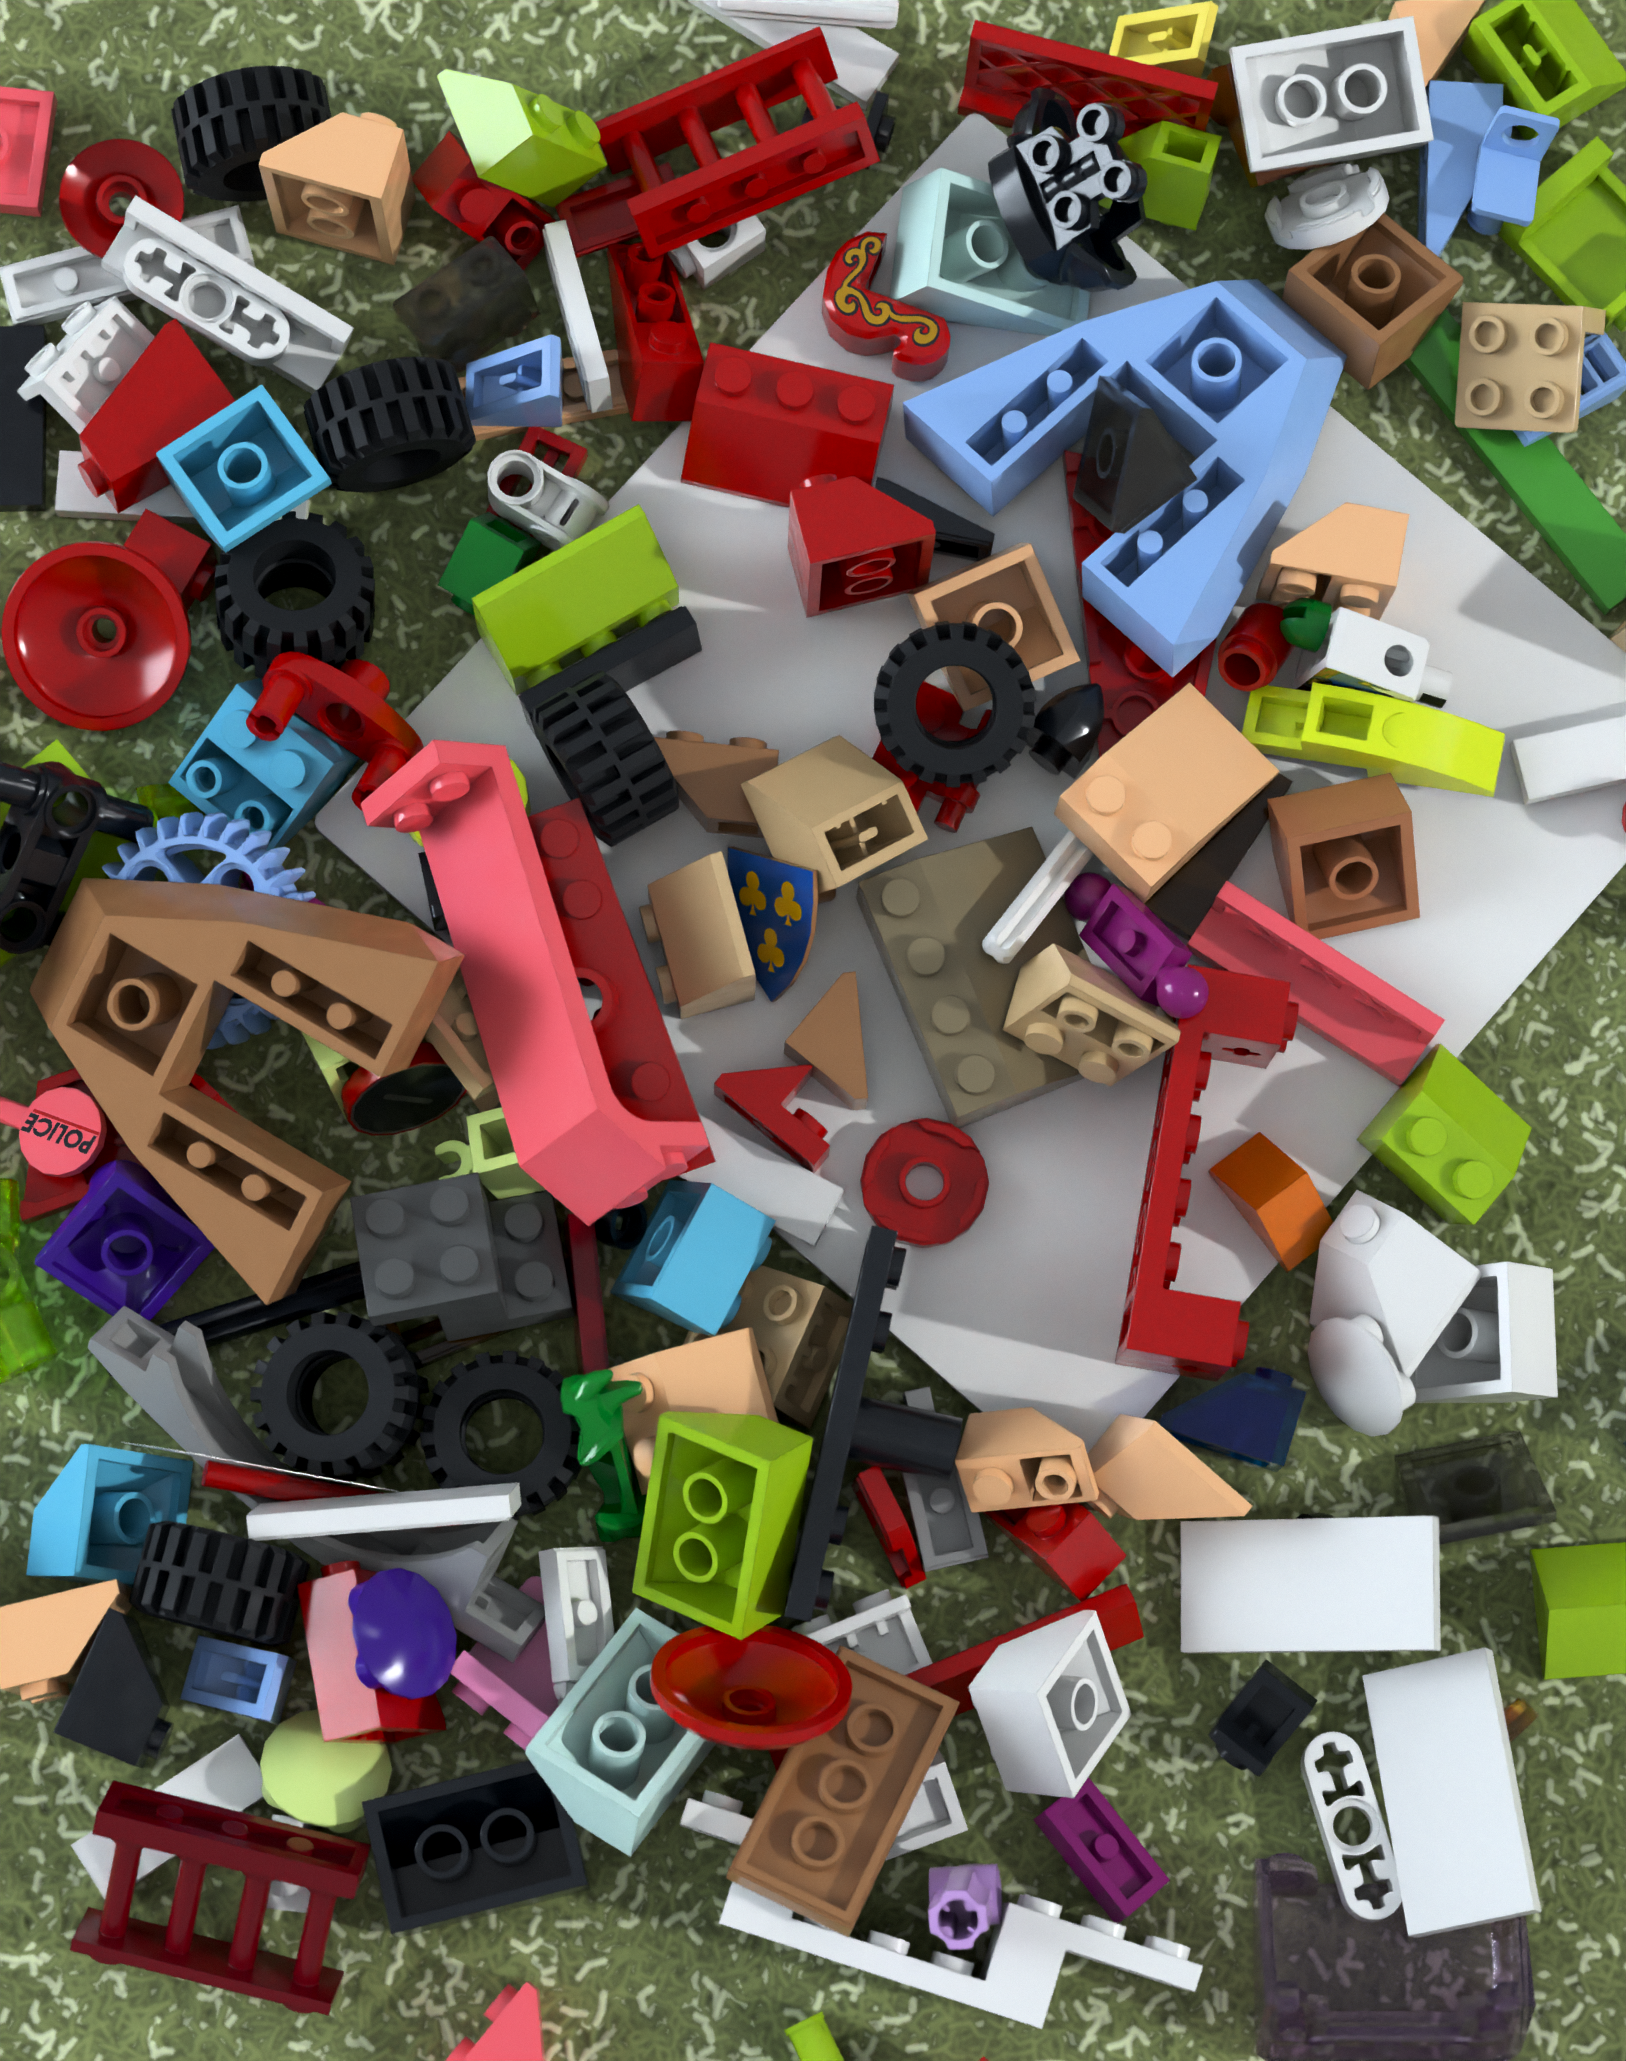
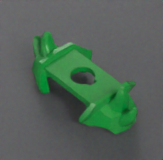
M609 1369L596 1370L585 1375H572L563 1379L560 1394L563 1413L574 1416L580 1427L578 1462L582 1466L589 1467L593 1478L604 1493V1502L594 1516L599 1539L602 1542H616L622 1538L641 1537L647 1498L646 1495L641 1494L624 1435L622 1403L641 1394L642 1384L638 1381L629 1380L610 1381L613 1377V1372Z

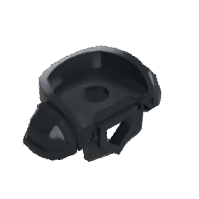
M1037 87L1031 92V100L1014 117L1012 134L1006 139L1009 148L994 156L988 162L989 178L993 193L1008 232L1025 263L1050 283L1078 287L1089 292L1127 288L1133 284L1137 275L1131 263L1126 260L1118 241L1146 221L1142 195L1145 193L1148 181L1146 171L1141 164L1130 161L1118 143L1126 127L1124 115L1118 107L1105 103H1092L1086 105L1080 111L1076 122L1073 109L1067 99L1050 89ZM1105 197L1113 199L1110 210L1100 216L1099 201Z

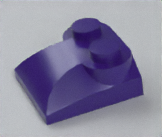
M115 1160L102 1165L95 1171L90 1179L88 1192L37 1254L35 1265L111 1316H114L123 1306H126L150 1321L215 1246L147 1169L132 1161Z

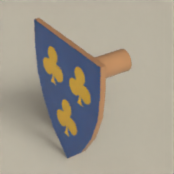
M731 846L728 847V875L756 979L769 1000L775 1002L795 983L807 962L816 931L818 904L832 901L836 896V888L818 894V870Z

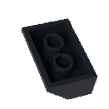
M530 1760L362 1802L391 1934L396 1938L591 1890L576 1824Z

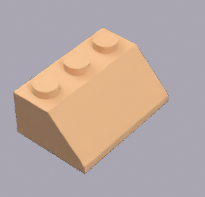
M341 112L262 153L258 165L276 233L395 265L416 199L404 129L398 128L391 119L376 113L365 112L358 117Z

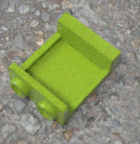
M1596 136L1537 187L1534 218L1531 224L1526 227L1504 221L1498 235L1565 305L1586 306L1606 310L1604 331L1607 333L1616 326L1620 332H1624L1626 330V186L1607 167L1614 153Z

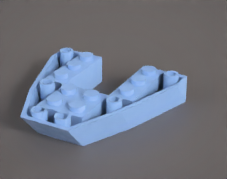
M1259 279L1214 281L1080 322L903 402L905 436L909 442L993 517L1062 456L1064 450L1072 447L1126 397L1197 459L1082 562V597L1173 678L1219 635L1303 480L1347 355Z

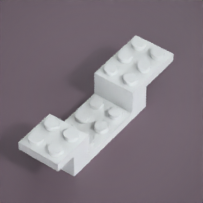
M705 1790L702 1802L688 1798L680 1825L681 1827L741 1846L753 1819L740 1815L743 1806L742 1801ZM734 1882L731 1884L719 1921L720 1924L1041 2029L1065 1952L1192 1992L1196 1991L1203 1965L1187 1961L1190 1947L1160 1937L1147 1935L1143 1946L1123 1940L1127 1928L1123 1925L1092 1915H1083L1080 1925L1059 1919L1063 1906L1027 1894H1020L1017 1905L1010 1902L1002 1903L1001 1924L994 1926L978 1979L971 1977L974 1963L938 1951L932 1952L929 1963L906 1956L910 1942L873 1930L869 1931L866 1942L851 1937L848 1938L807 1917H804L803 1922L793 1919L794 1911Z

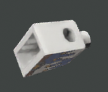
M1339 607L1331 614L1329 627L1319 650L1313 653L1301 649L1292 689L1311 691L1312 683L1315 682L1384 695L1412 703L1417 701L1441 709L1449 696L1453 674L1452 672L1425 664L1430 647L1429 641L1425 637Z

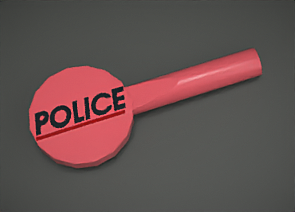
M59 1087L44 1092L30 1106L0 1096V1123L20 1130L21 1151L28 1163L48 1176L62 1178L79 1174L95 1162L103 1149L107 1133L105 1114L97 1101L83 1091L75 1088Z

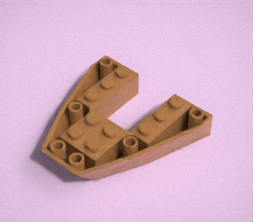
M82 878L29 991L50 1031L130 1151L260 1299L268 1305L296 1292L351 1181L189 1085L234 992L381 1078L409 1068L465 954L410 922L220 884Z

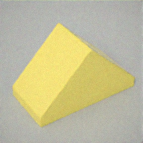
M1212 1L1118 16L1109 55L1201 78L1219 6Z

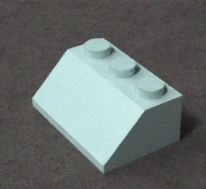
M635 1608L530 1741L525 1751V1755L573 1821L629 1857L632 1856L716 1744L682 1728L656 1702L650 1687L652 1662L659 1649L666 1642L679 1635V1633L638 1608Z

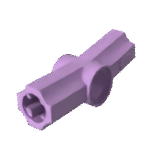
M969 1863L929 1869L930 1906L928 1914L930 1933L939 1936L945 1941L948 1949L972 1948L975 1939L981 1933L987 1931L989 1925L1001 1924L1002 1887L998 1864Z

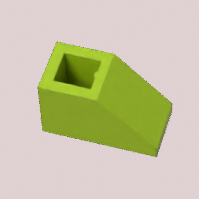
M1162 120L1118 141L1130 161L1141 164L1146 171L1148 184L1145 193L1142 195L1146 218L1157 220L1165 225L1179 226L1196 231L1209 194L1222 136ZM1105 197L1099 201V205L1110 209L1113 199Z

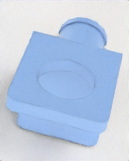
M1503 105L1499 108L1479 144L1472 203L1467 210L1470 212L1467 215V221L1476 232L1483 235L1497 234L1504 221L1526 227L1531 224L1534 218L1540 161L1559 130L1560 121L1558 118L1508 105ZM1521 125L1534 129L1538 136L1531 140H1515L1507 136L1504 131L1511 126Z

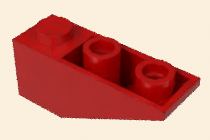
M643 242L632 245L608 244L607 258L620 382L631 420L691 421L704 360L674 263L668 253L650 259Z

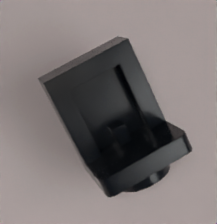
M1265 1659L1219 1715L1208 1736L1216 1743L1215 1747L1225 1761L1237 1769H1249L1256 1776L1260 1777L1268 1768L1274 1755L1312 1711L1317 1699Z

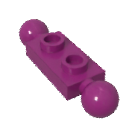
M1086 872L1077 875L1065 891L1064 901L1068 912L1075 919L1086 923L1079 934L1082 940L1139 999L1155 1006L1160 1005L1165 1013L1179 1019L1193 1017L1202 1011L1208 1000L1209 989L1201 973L1193 968L1185 967L1193 953L1131 890L1115 883L1111 885L1108 879L1098 873Z

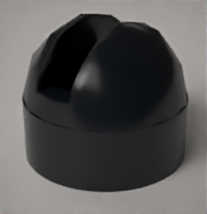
M642 1203L627 1208H613L595 1221L596 1238L609 1247L624 1250L636 1247L643 1239L647 1228V1213ZM617 1217L623 1218L620 1230L615 1228Z

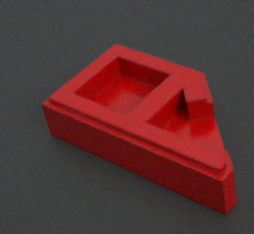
M873 1466L857 1474L852 1481L851 1487L901 1588L905 1587V1589H908L926 1580L927 1578L908 1523L880 1467Z

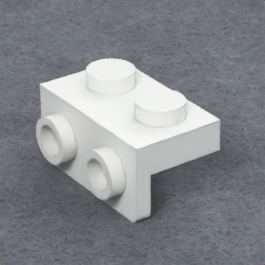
M889 1589L877 1592L853 1603L856 1615L832 1624L828 1614L811 1619V1622H804L792 1628V1631L814 1639L835 1654L841 1645L902 1675L933 1664L911 1612L912 1606L907 1594L892 1599Z

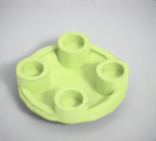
M318 1709L302 1711L281 1722L265 1741L260 1761L263 1780L261 1787L262 1796L269 1805L281 1809L299 1822L327 1827L337 1833L350 1832L357 1828L361 1818L365 1816L362 1802L384 1797L387 1793L392 1772L387 1746L385 1743L323 1742Z

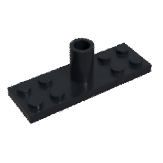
M871 1226L868 1233L786 1599L785 1617L811 1622L813 1609L827 1610L835 1572L823 1569L828 1543L841 1546L849 1507L838 1505L837 1501L847 1460L949 1482L963 1418L861 1395L871 1352L880 1354L884 1352L891 1324L892 1313L880 1310L885 1288L897 1289L907 1249L895 1246L898 1233L895 1230Z

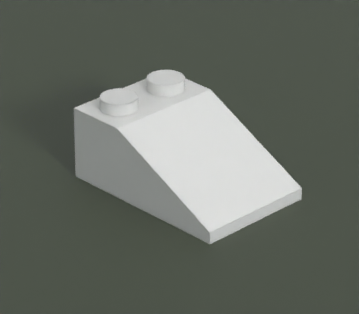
M1413 16L1236 46L1229 49L1250 173L1357 160L1418 149L1434 140Z

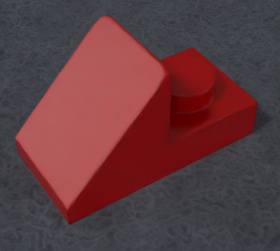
M812 1065L722 1073L714 1082L715 1096L803 1168L815 1173L828 1158L830 1145L823 1140L828 1133L824 1126L801 1108H798L794 1114L785 1109L812 1077Z

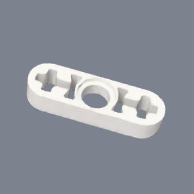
M155 237L144 238L135 242L127 251L123 269L124 280L130 291L172 318H176L182 324L251 365H271L278 361L285 353L290 338V326L285 315L273 305L163 239ZM155 255L163 258L162 271L176 281H179L181 270L192 274L183 282L178 301L167 297L172 293V283L159 276L153 277L150 283L140 278L142 267L137 263L139 259L150 262ZM201 286H210L217 289L225 300L224 310L213 318H203L196 315L191 310L188 302V297L194 289ZM236 303L246 307L240 317V320L255 328H258L263 321L273 326L271 337L277 342L275 345L264 342L259 349L252 347L249 344L251 333L236 322L232 334L222 330L230 322Z
M1326 1732L1314 1738L1304 1749L1300 1763L1302 1776L1344 1908L1357 1920L1378 1922L1393 1914L1402 1901L1394 1854L1361 1749L1346 1734ZM1331 1745L1335 1755L1346 1754L1349 1764L1340 1770V1778L1344 1790L1350 1788L1353 1784H1357L1361 1796H1344L1330 1806H1326L1322 1794H1333L1336 1789L1331 1774L1328 1771L1318 1773L1315 1762L1324 1756L1323 1746ZM1354 1808L1361 1811L1367 1817L1370 1832L1363 1844L1350 1846L1337 1838L1333 1829V1821L1340 1810ZM1374 1847L1377 1848L1381 1860H1371L1367 1865L1373 1881H1385L1388 1886V1893L1379 1898L1380 1909H1373L1369 1900H1357L1354 1890L1363 1884L1360 1866L1357 1864L1351 1869L1346 1870L1342 1858H1357L1365 1855Z

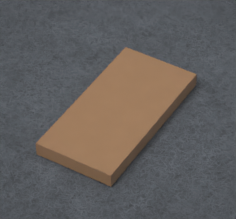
M840 1645L836 1655L846 1665L852 1678L853 1687L849 1710L835 1727L823 1735L804 1744L789 1747L728 1870L726 1879L849 1938L960 1702Z

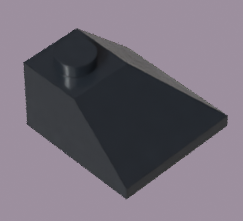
M108 1609L53 1733L133 1766L143 1768L148 1757L155 1760L160 1758L171 1735L173 1723L165 1720L170 1706L138 1621L114 1609Z

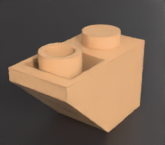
M1032 1407L969 1413L955 1457V1464L971 1513L1097 1501L1099 1490L1083 1439Z

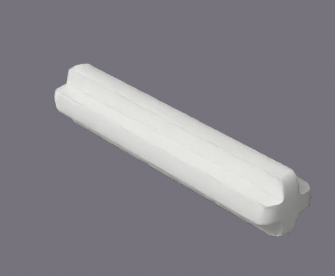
M717 0L718 12L723 16L892 29L898 21L899 0Z
M1070 830L982 941L985 953L993 956L998 963L1006 964L1011 962L1094 855Z

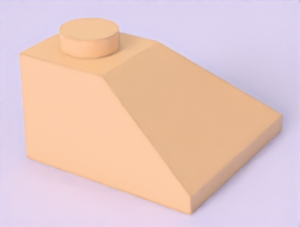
M1119 1414L1087 1453L1099 1490L1097 1501H1087V1503L1108 1519H1111L1115 1513L1134 1520L1245 1516L1252 1508V1505L1155 1420Z

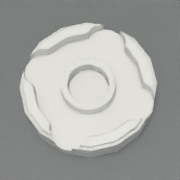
M1339 164L1318 169L1294 180L1292 184L1287 186L1290 195L1283 198L1281 202L1277 195L1274 196L1268 203L1264 216L1271 236L1277 245L1287 249L1309 250L1333 245L1353 237L1371 226L1386 211L1390 197L1384 179L1377 169L1369 167L1366 173H1360L1358 165Z

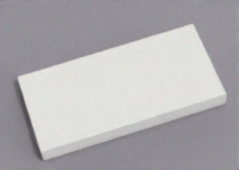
M1397 1516L1181 1521L1182 1653L1441 1651L1439 1517Z
M1484 1647L1363 1675L1408 1936L1418 1938L1541 1912L1493 1651Z

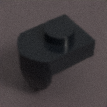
M1094 683L1069 688L1055 695L1040 709L1035 717L1034 727L1030 729L1026 739L1027 745L1031 748L1028 753L1038 765L1055 775H1059L1061 771H1064L1073 779L1077 777L1089 761L1094 744L1102 728L1104 698L1101 686Z

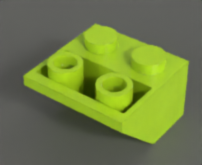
M1504 0L1472 20L1461 47V51L1484 83L1503 84V105L1558 118L1560 121L1559 128L1626 87V71L1575 0ZM1515 126L1525 140H1531L1538 136V133L1530 127Z

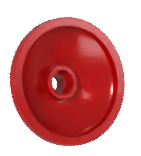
M103 541L76 542L54 549L40 557L16 581L8 596L2 617L3 652L11 675L20 690L46 715L68 726L91 731L117 730L129 727L150 717L178 689L190 659L192 644L190 620L186 606L177 588L170 578L150 559L137 551L115 543ZM105 618L113 622L116 627L115 638L108 639L99 633L97 628L99 619Z
M707 1625L683 1632L666 1642L659 1649L653 1659L650 1675V1687L656 1702L678 1725L708 1741L749 1750L793 1747L823 1735L835 1727L847 1714L851 1703L853 1687L852 1678L846 1665L826 1646L800 1633L770 1625H765L743 1640H739Z

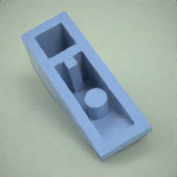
M1430 80L1426 88L1434 140L1419 148L1417 240L1439 258L1472 201L1479 144L1499 108L1503 106V84ZM1512 126L1504 131V133L1510 138L1512 134Z

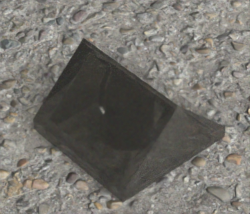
M1099 375L1073 498L1112 532L1126 533L1198 479L1153 409L1112 377Z
M1520 1430L1394 1455L1407 1516L1439 1517V1549L1538 1530L1557 1522L1555 1507Z

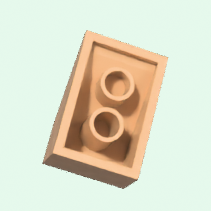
M1189 682L1105 752L1061 794L1054 815L1145 903L1267 786L1280 771Z

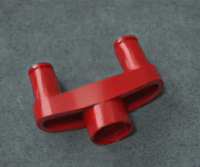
M289 651L279 654L274 658L262 680L264 689L246 719V725L251 733L262 740L271 742L280 737L293 714L297 713L332 740L369 763L352 793V800L360 810H362L360 804L424 748L415 730L385 702L390 693V682L385 673L374 664L359 659L347 660L336 669L301 652Z

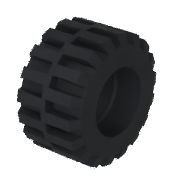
M285 66L240 68L210 77L184 91V94L173 103L174 108L171 109L187 188L192 189L193 193L199 196L232 202L266 200L267 195L258 165L262 153L332 118L323 80L319 76L312 75L310 71Z
M401 357L364 365L334 378L316 390L304 404V415L317 460L331 479L332 484L328 487L339 491L379 492L426 480L456 464L476 444L475 434L455 367L443 359Z
M289 511L282 516L281 520L272 522L228 552L221 551L220 565H216L215 570L217 628L220 629L221 642L226 651L234 650V661L240 667L246 669L254 665L255 677L263 680L272 661L281 653L289 651L301 652L336 669L346 659H359L364 654V642H370L373 634V620H375L374 567L371 557L364 556V544L359 538L354 536L347 539V527L337 521L327 526L323 524V515L309 512L307 519L296 518V511ZM289 587L311 589L326 598L320 604L304 610L282 609L265 600L270 594Z
M948 621L937 622L934 626L922 630V628H919L910 633V637L901 644L898 643L891 650L884 666H881L877 676L874 692V714L876 726L886 750L890 751L897 764L906 772L910 770L918 775L920 780L933 784L934 781L945 783L946 787H960V784L969 782L977 785L988 781L987 777L997 771L1001 774L1011 766L1010 761L1017 753L1021 754L1027 745L1026 739L1030 729L1034 727L1036 717L1034 713L1035 690L1029 672L1021 657L1000 635L990 629L986 630L978 627L975 623L964 621L962 623H949ZM946 666H963L975 671L986 681L992 694L993 704L988 722L980 732L961 741H946L933 736L923 727L916 712V697L921 684L931 673Z
M599 669L532 707V724L539 743L570 800L581 798L594 835L598 839L613 847L679 809L678 788L657 742L629 696L619 683L604 671Z
M339 1311L338 1315H332L327 1312L311 1314V1322L309 1323L297 1319L287 1325L286 1328L290 1336L286 1339L274 1336L266 1346L274 1353L269 1362L258 1359L253 1372L263 1375L262 1386L251 1387L250 1401L261 1404L262 1411L252 1416L256 1428L267 1431L269 1434L263 1440L271 1452L282 1454L284 1456L282 1461L295 1469L342 1481H356V1476L371 1478L382 1474L380 1466L383 1464L392 1466L398 1464L405 1458L400 1451L401 1447L404 1444L415 1446L420 1437V1433L413 1430L417 1418L422 1419L425 1405L420 1404V1394L429 1392L427 1378L419 1376L416 1371L423 1364L417 1353L405 1348L408 1342L398 1333L386 1329V1326L372 1327L368 1319ZM353 1359L360 1364L366 1374L369 1385L368 1403L361 1418L352 1427L339 1434L330 1435L323 1431L315 1419L312 1407L313 1391L318 1379L326 1369L339 1361Z
M503 1350V1355L490 1356L489 1352L475 1355V1361L466 1365L460 1362L450 1369L452 1374L444 1382L439 1380L432 1390L434 1396L430 1404H425L422 1415L424 1422L423 1432H420L421 1447L426 1458L425 1462L441 1489L519 1482L521 1506L511 1518L520 1520L519 1516L530 1513L535 1516L545 1511V1507L554 1500L558 1502L568 1492L567 1487L573 1479H577L582 1469L578 1462L580 1427L574 1416L563 1413L560 1401L561 1386L565 1378L556 1369L553 1371L548 1368L543 1360L532 1355L530 1359L521 1357L517 1351ZM499 1399H515L525 1403L537 1414L543 1428V1442L537 1457L525 1468L509 1474H495L484 1470L474 1462L466 1446V1429L471 1417L485 1404Z
M157 1522L149 1524L128 1602L139 1612L156 1618L233 1638L277 1646L290 1643L300 1605L297 1584L306 1582L310 1564L294 1552L262 1542L178 1522Z

